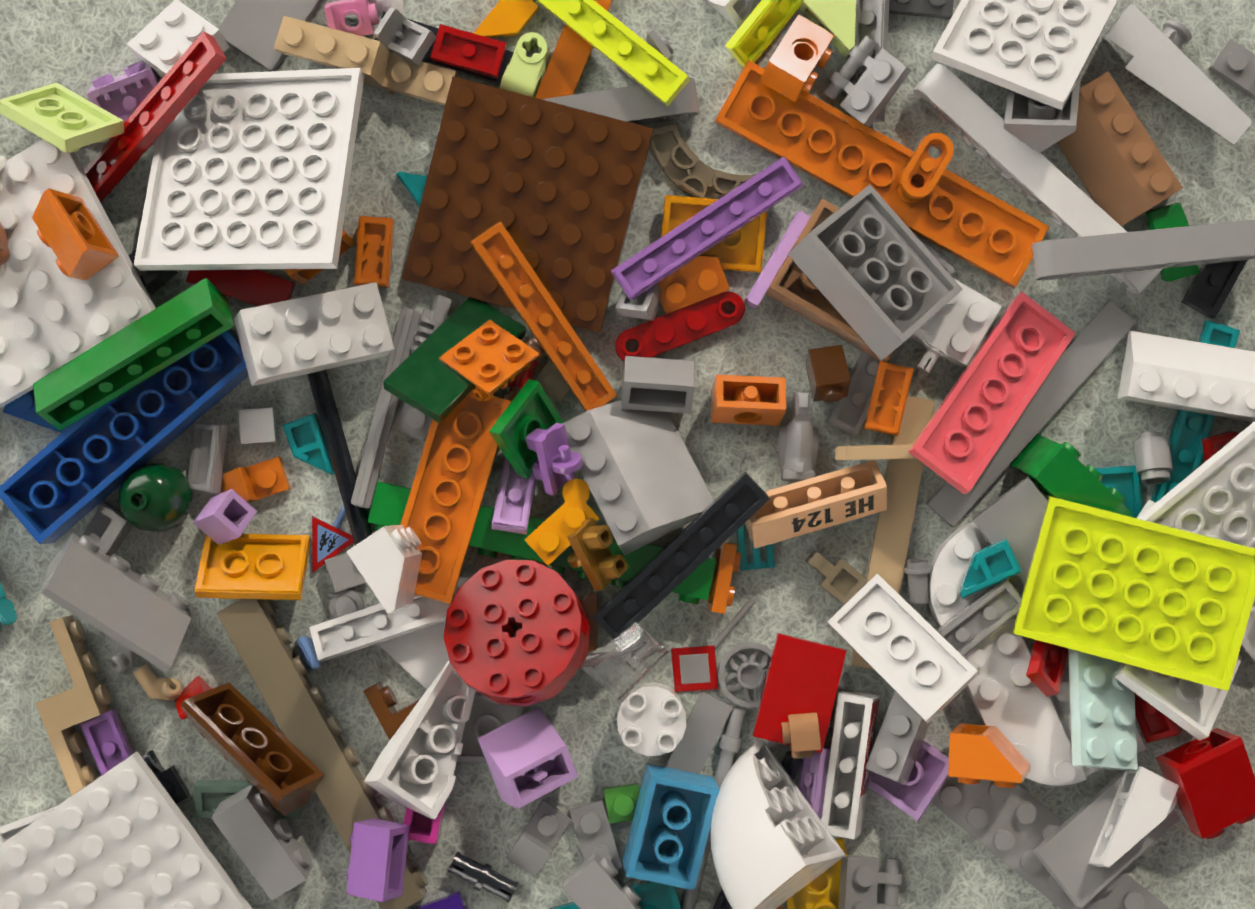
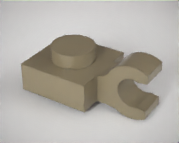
M813 550L805 560L824 576L818 585L843 605L856 595L868 581L867 578L842 558H839L833 565Z

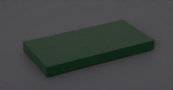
M469 297L383 381L384 389L436 422L441 423L475 388V385L443 363L439 357L489 319L519 340L526 335V327L486 303Z

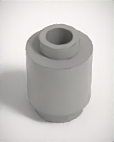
M1157 431L1140 434V439L1135 440L1133 446L1137 475L1141 477V482L1147 485H1154L1170 481V473L1173 472L1169 438L1161 436V433Z

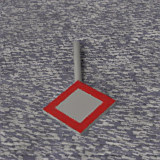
M751 597L711 645L671 648L675 692L718 689L715 649L756 603L754 597Z

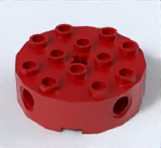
M504 560L480 569L460 586L447 609L443 639L450 664L472 689L501 705L530 706L555 697L566 687L565 684L574 677L578 668H581L588 655L591 627L583 602L556 571L531 560Z

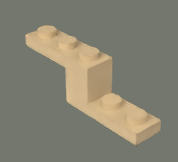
M283 16L273 48L278 53L336 69L360 68L361 73L365 75L364 84L443 106L446 104L452 76L457 78L459 76L455 70L422 61L417 66L392 54L380 41Z
M73 615L49 623L74 688L36 703V706L72 796L97 779L92 765L86 764L82 752L85 750L84 741L78 732L74 733L72 726L110 711L108 704H110L111 698L104 684L100 685L95 672L98 671L96 658L91 652L87 653L83 642L86 638L84 627L79 620H75Z

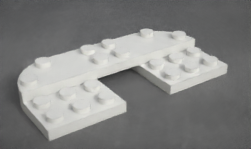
M974 522L966 524L948 536L937 549L931 563L932 571L928 573L930 598L928 604L938 629L992 587H987L963 599L959 593L973 553L992 545ZM1017 575L1007 578L1022 597L1025 588L1024 583ZM1015 615L964 656L979 673L966 686L976 707L975 711L982 725L996 726L1030 763V772L1026 778L1051 786L1072 785L1087 780L1086 776L1103 768L1072 766L1069 667L1064 669L1059 693L1046 697L1026 676L1031 655L1022 636L1013 634L1014 618L1017 617ZM1136 728L1138 753L1145 750L1146 747Z

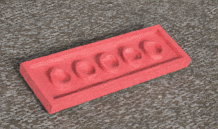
M1022 291L1018 293L908 452L965 495L970 492L1076 333Z

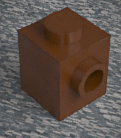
M843 345L808 349L805 366L813 402L824 401L832 403L847 397L851 380Z

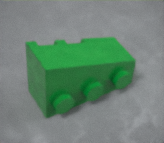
M1036 434L1009 464L1015 471L1018 470L1026 474L1037 488L1048 497L1051 496L1126 516L1133 514L1123 504L1126 498L1111 486L1107 489L1101 483V480L1104 478L1102 474L1089 464L1084 466L1078 460L1081 454L1067 442L1061 445Z

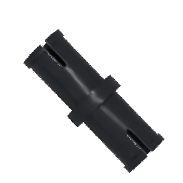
M458 851L447 870L448 873H452L474 884V889L480 891L482 888L502 898L507 903L510 902L519 883L492 870V865L486 863L484 866L460 854Z

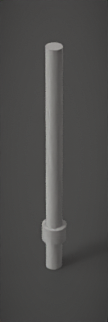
M733 707L727 731L722 733L719 748L722 750L714 777L719 789L732 767L735 753H739L742 738L739 736L746 711ZM711 827L695 890L685 889L681 909H695L711 848Z

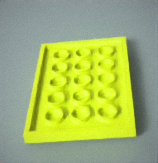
M1049 496L1013 634L1229 691L1255 598V548Z

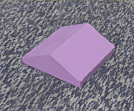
M923 740L906 786L870 771L868 787L919 821L948 778L949 757Z

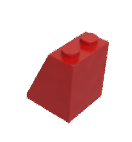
M1215 728L1211 730L1207 738L1201 741L1195 738L1156 757L1164 777L1179 785L1176 792L1177 804L1193 834L1202 839H1213L1222 835L1225 832L1224 828L1234 823L1243 824L1255 818V776L1241 737Z

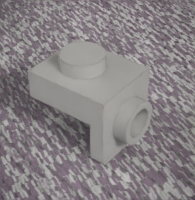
M394 7L388 9L373 33V36L391 53L419 66L436 39L431 30L406 19Z

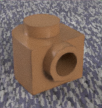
M817 712L788 715V722L781 723L783 743L790 744L792 758L813 757V750H821Z

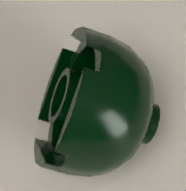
M151 463L134 469L124 478L119 489L118 503L121 513L134 527L143 531L162 532L177 527L186 519L189 513L186 512L188 502L192 501V492L188 480L180 470L162 463Z

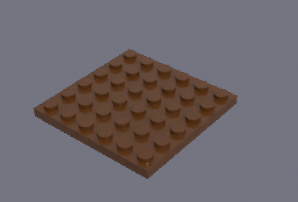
M452 76L402 279L515 309L470 242L496 223L502 222L569 324L601 332L615 282L611 270L619 266L654 129Z

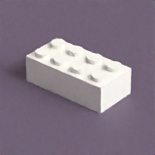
M377 282L239 310L234 317L251 386L381 358L394 350Z

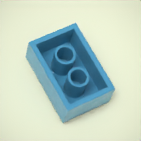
M650 763L646 764L622 861L626 877L695 890L711 827L715 802L720 791L714 777Z

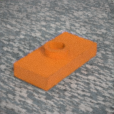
M359 216L354 274L355 286L377 282L378 287L390 288L395 224L393 218Z
M883 361L879 362L864 429L899 436L914 368Z

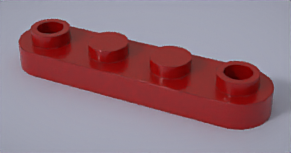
M726 291L658 317L654 321L650 320L625 330L616 339V354L623 362L625 356L652 358L734 326L744 316V301L738 294ZM727 302L733 304L735 309L729 315L722 311V305ZM629 340H635L638 342L639 348L635 352H629L625 347L626 343Z

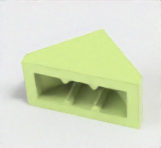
M802 0L800 11L811 22L834 34L831 41L832 45L847 58L849 56L848 53L855 46L856 0Z

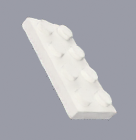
M878 574L827 621L927 724L979 675L978 671Z

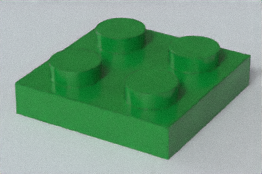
M528 379L489 432L516 474L528 479L533 473L532 468L538 457L535 451L528 449L526 443L527 435L537 428L547 430L555 423L563 424V421L538 381Z

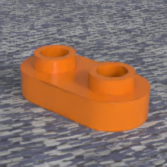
M937 132L925 136L919 143L900 177V188L907 197L916 200L923 199L934 190L954 154V146L948 136ZM929 148H937L940 156L932 158L928 152ZM919 177L922 180V187H914L911 184V178Z

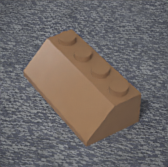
M1109 71L1080 88L1076 131L1058 141L1057 144L1093 201L1120 226H1123L1183 189V187Z

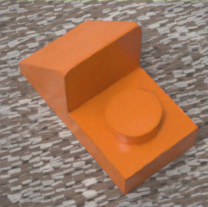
M278 456L248 467H238L222 474L220 493L233 489L247 503H251L290 490L291 487L282 459Z

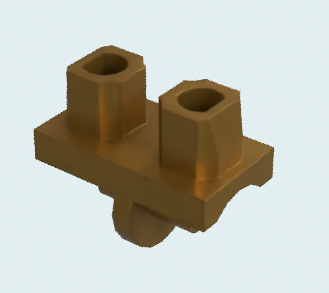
M588 518L582 522V526L577 531L567 537L574 550L567 558L569 565L572 568L582 566L595 591L604 590L612 580L621 577L628 569L624 556L620 554L612 555L609 549L613 542V534L608 525L598 526L594 518Z

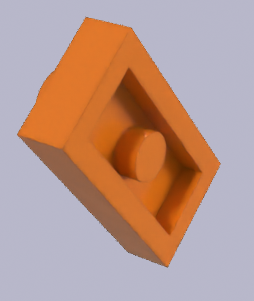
M724 542L717 549L715 558L717 561L707 603V609L711 612L725 614L726 606L731 607L733 603L735 588L730 586L732 572L737 573L741 558L740 552H736L737 545Z

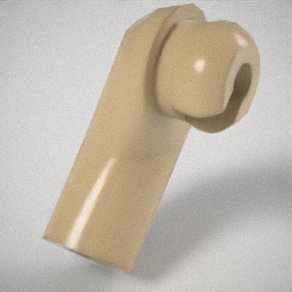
M148 664L141 666L132 673L151 699L172 701L181 695L182 685L179 680L175 678H157Z

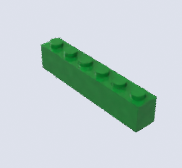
M207 278L201 280L33 383L36 413L61 431L232 328L234 325L227 297Z

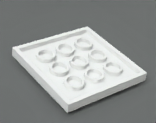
M961 0L933 50L932 59L1062 110L1119 0Z

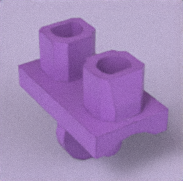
M555 423L547 430L537 428L527 435V447L535 451L538 457L532 468L534 478L543 481L545 493L555 495L561 485L576 478L575 471L581 468L583 463L582 457L579 453L570 451L564 424Z

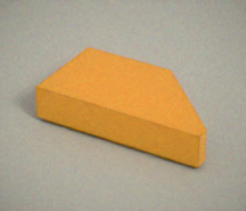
M500 0L475 30L474 34L488 38L518 36L538 12L539 6L532 0Z

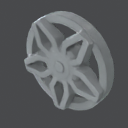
M745 642L732 647L726 652L719 665L718 680L723 693L729 700L743 707L753 708L760 706L761 689L759 686L765 685L764 678L768 669L763 670V668L767 665L768 657L772 656L773 651L759 643ZM746 648L756 649L750 655V661L747 660L746 655L739 651ZM764 651L762 662L760 664L755 662V658ZM733 654L743 660L740 666L735 664L732 658ZM729 661L732 669L737 672L730 673L724 678V669ZM732 678H737L739 682L737 685L726 686V683ZM744 687L743 694L746 701L735 697L730 691L740 690ZM749 689H756L754 701L750 698Z

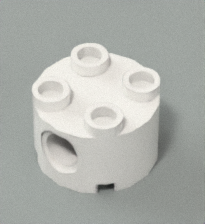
M657 682L641 683L630 689L620 702L617 711L618 732L623 743L636 753L645 756H660L669 753L676 748L683 738L687 726L685 707L680 697L669 686Z

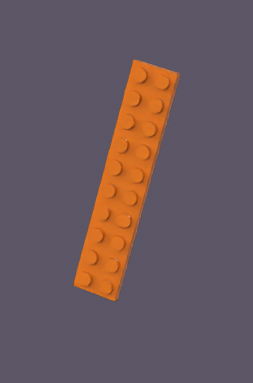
M748 60L716 117V124L779 159L785 157L790 165L851 199L871 184L913 233L1010 287H1017L1033 258L1032 244L1041 242L1050 226L945 169L934 190L927 197L918 200L907 197L900 188V177L914 151L873 128L863 125L855 118L802 90L796 102L761 83L760 79L765 69ZM919 177L911 178V184L916 188L922 187V180Z

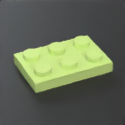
M58 83L0 99L1 115L64 152H76L81 147L96 142H106L111 137L124 133V121Z

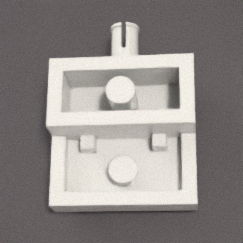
M174 0L127 44L131 52L151 66L161 79L203 31L215 38L223 53L229 48L228 43L217 27L178 0Z
M954 279L963 290L910 337L927 349L917 367L919 369L924 368V372L930 373L939 356L948 359L961 368L967 366L1002 306Z

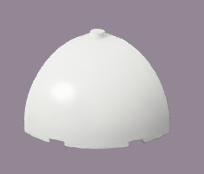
M764 740L757 741L738 758L722 782L712 814L711 849L714 866L723 892L732 909H776L843 858L845 853Z

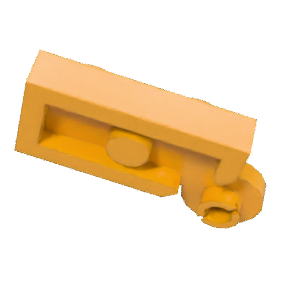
M575 478L565 483L562 490L565 503L525 539L527 544L547 565L551 564L570 546L567 537L577 531L585 519L594 518L595 522L600 519L586 504L590 496V488L582 479Z

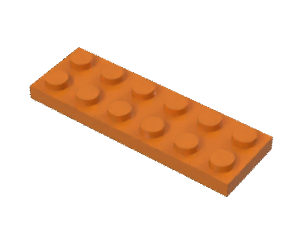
M472 390L441 423L432 419L400 524L405 529L411 527L421 541L418 549L421 551L422 557L415 594L451 604L499 448L489 431L512 401L493 396L490 400L484 399L481 402L475 398Z

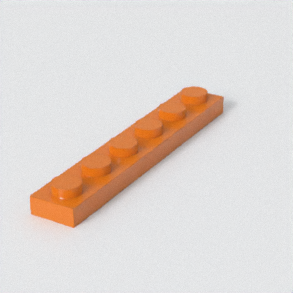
M502 222L496 223L470 241L585 412L601 407L617 396L616 392Z

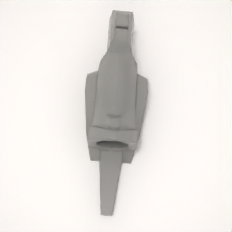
M793 392L791 418L779 430L781 480L788 481V485L815 476L814 468L820 435L818 429L813 427L808 417L810 393Z

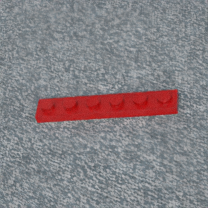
M203 31L124 122V133L111 137L86 166L84 172L100 203L112 192L114 187L133 168L134 164L154 144L155 140L175 120L176 116L227 59L212 35Z

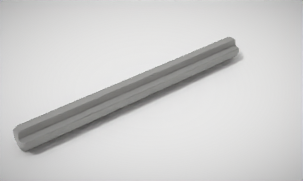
M403 308L400 311L393 338L394 350L389 353L351 498V504L360 508H370L372 505L399 401L398 397L384 389L383 381L411 354L410 346L421 316L420 312L414 309Z

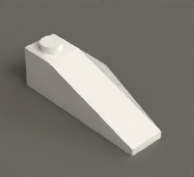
M450 661L445 664L388 742L364 780L366 784L390 800L431 819H436L453 789L456 778L453 775L458 755H461L463 748L461 740L465 723L469 720L475 696V690L465 683L450 664Z

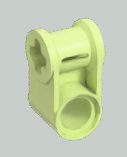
M530 32L520 37L511 61L502 77L500 89L535 98L549 61L548 47L543 36ZM534 47H538L539 54L534 53L532 58L528 57L527 51H532Z

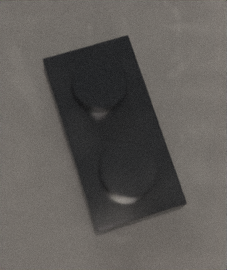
M1248 260L1202 264L1199 273L1195 276L1181 303L1210 319L1216 318Z

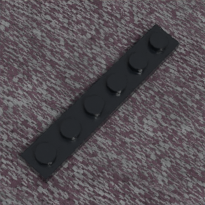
M745 471L593 615V619L618 643L771 499L770 496Z

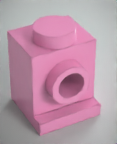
M340 0L327 3L324 7L328 27L365 36L373 34L375 25L379 24L375 3L369 4V0ZM348 14H355L359 19V23L355 26L349 25L346 21V16Z

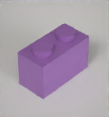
M376 818L354 822V828L350 837L352 846L350 865L346 875L348 895L380 902L402 896L409 825Z

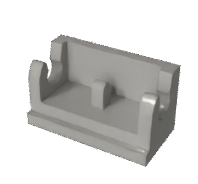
M102 501L83 535L95 540L101 546L99 550L111 557L113 554H116L133 525L127 521L120 510Z

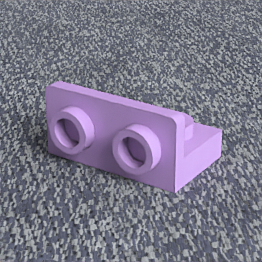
M143 61L125 67V74L113 78L111 73L92 80L93 86L86 93L90 102L125 122L159 83L155 70L151 66L145 65Z

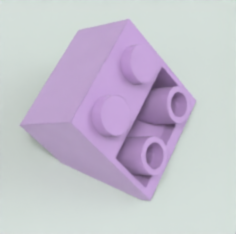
M536 708L478 738L501 800L516 809L529 804L578 777L566 744L540 708Z

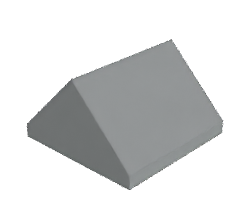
M1081 75L1062 110L1008 89L1004 129L1038 153L1075 132Z

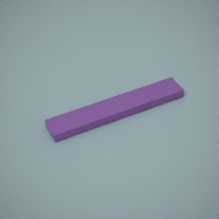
M782 157L611 270V273L628 299L632 301L801 189L804 184L786 158Z

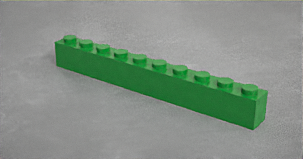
M377 481L368 518L369 523L377 524L376 531L383 526L401 524L411 488ZM481 505L469 546L478 547L476 554L497 558L499 552L511 555L510 560H534L545 563L527 544L525 539L546 519L530 516L526 535L492 529V520L495 508ZM613 536V542L609 549L612 555L620 554L624 556L628 569L621 577L612 580L611 585L623 587L665 547L649 543L624 556ZM571 545L551 564L547 565L545 563L544 565L564 574L565 568L577 570V577L589 580L582 566L572 568L569 565L567 558L574 552ZM708 557L672 591L679 594V601L698 605L700 599L708 600L717 559Z

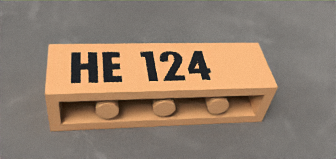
M868 461L765 491L771 499L748 519L745 524L753 546L756 549L886 511L887 485L876 461Z

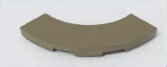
M678 123L653 128L654 133L649 149L665 175L678 188L691 197L720 199L756 175L730 174L707 166L688 147L682 137Z

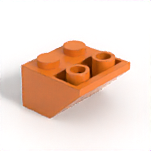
M960 723L950 732L948 776L958 777L959 783L979 784L981 779L992 780L997 787L1014 788L1016 783H1022L1029 774L1030 763L996 726Z

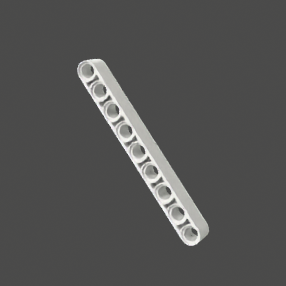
M936 64L913 88V93L917 99H924L927 102L925 106L944 123L948 121L952 125L950 127L951 130L969 146L973 144L977 148L975 151L994 169L998 167L1002 171L1001 175L1019 192L1021 190L1028 194L1026 198L1042 213H1049L1053 217L1051 221L1069 237L1072 235L1074 237L1127 232L1047 158L1004 129V119L945 66ZM1162 269L1112 273L1110 275L1120 284L1124 282L1128 285L1127 290L1129 292L1139 295Z

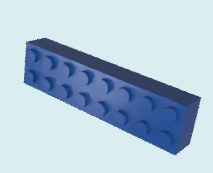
M232 328L228 329L73 423L0 485V499L39 544L56 542L118 489L130 472L146 465L249 376L238 335Z

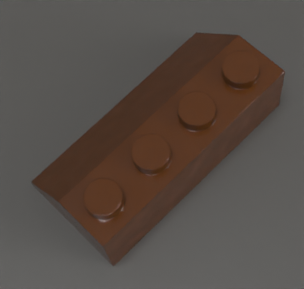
M230 682L183 700L181 707L188 721L228 762L246 777L251 785L255 786L270 801L274 808L285 816L307 803L324 777V774Z

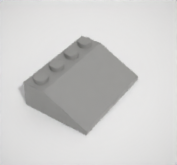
M871 184L808 233L788 253L790 258L881 361L903 344L963 290Z
M622 400L588 410L563 423L566 429L569 448L572 452H577L581 455L583 463L580 470L624 556L692 522L714 501L668 412L622 409Z
M73 533L48 565L41 594L167 673L173 665L192 619L191 610L188 608L189 603L176 593L168 595L160 590V584L149 575L142 574L140 577L129 570L131 565L118 555L113 554L109 557L100 551L101 546L89 536L82 535L80 538Z

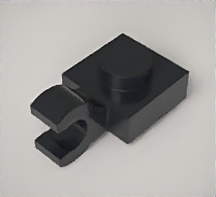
M153 749L141 756L176 804L190 796L174 765L164 770Z

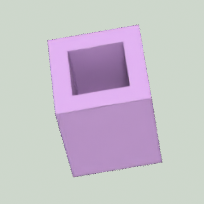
M233 489L211 497L193 523L215 543L220 545L239 538L257 511Z

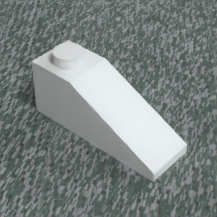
M1139 766L1138 770H1125L1088 863L1093 866L1107 868L1113 865L1173 811L1177 802L1176 792L1179 785L1142 766Z

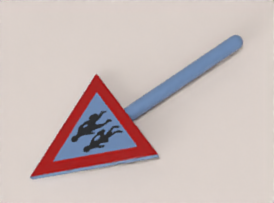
M344 505L333 526L312 516V573L325 564L324 560L335 557L354 543L351 534L339 529L346 515Z

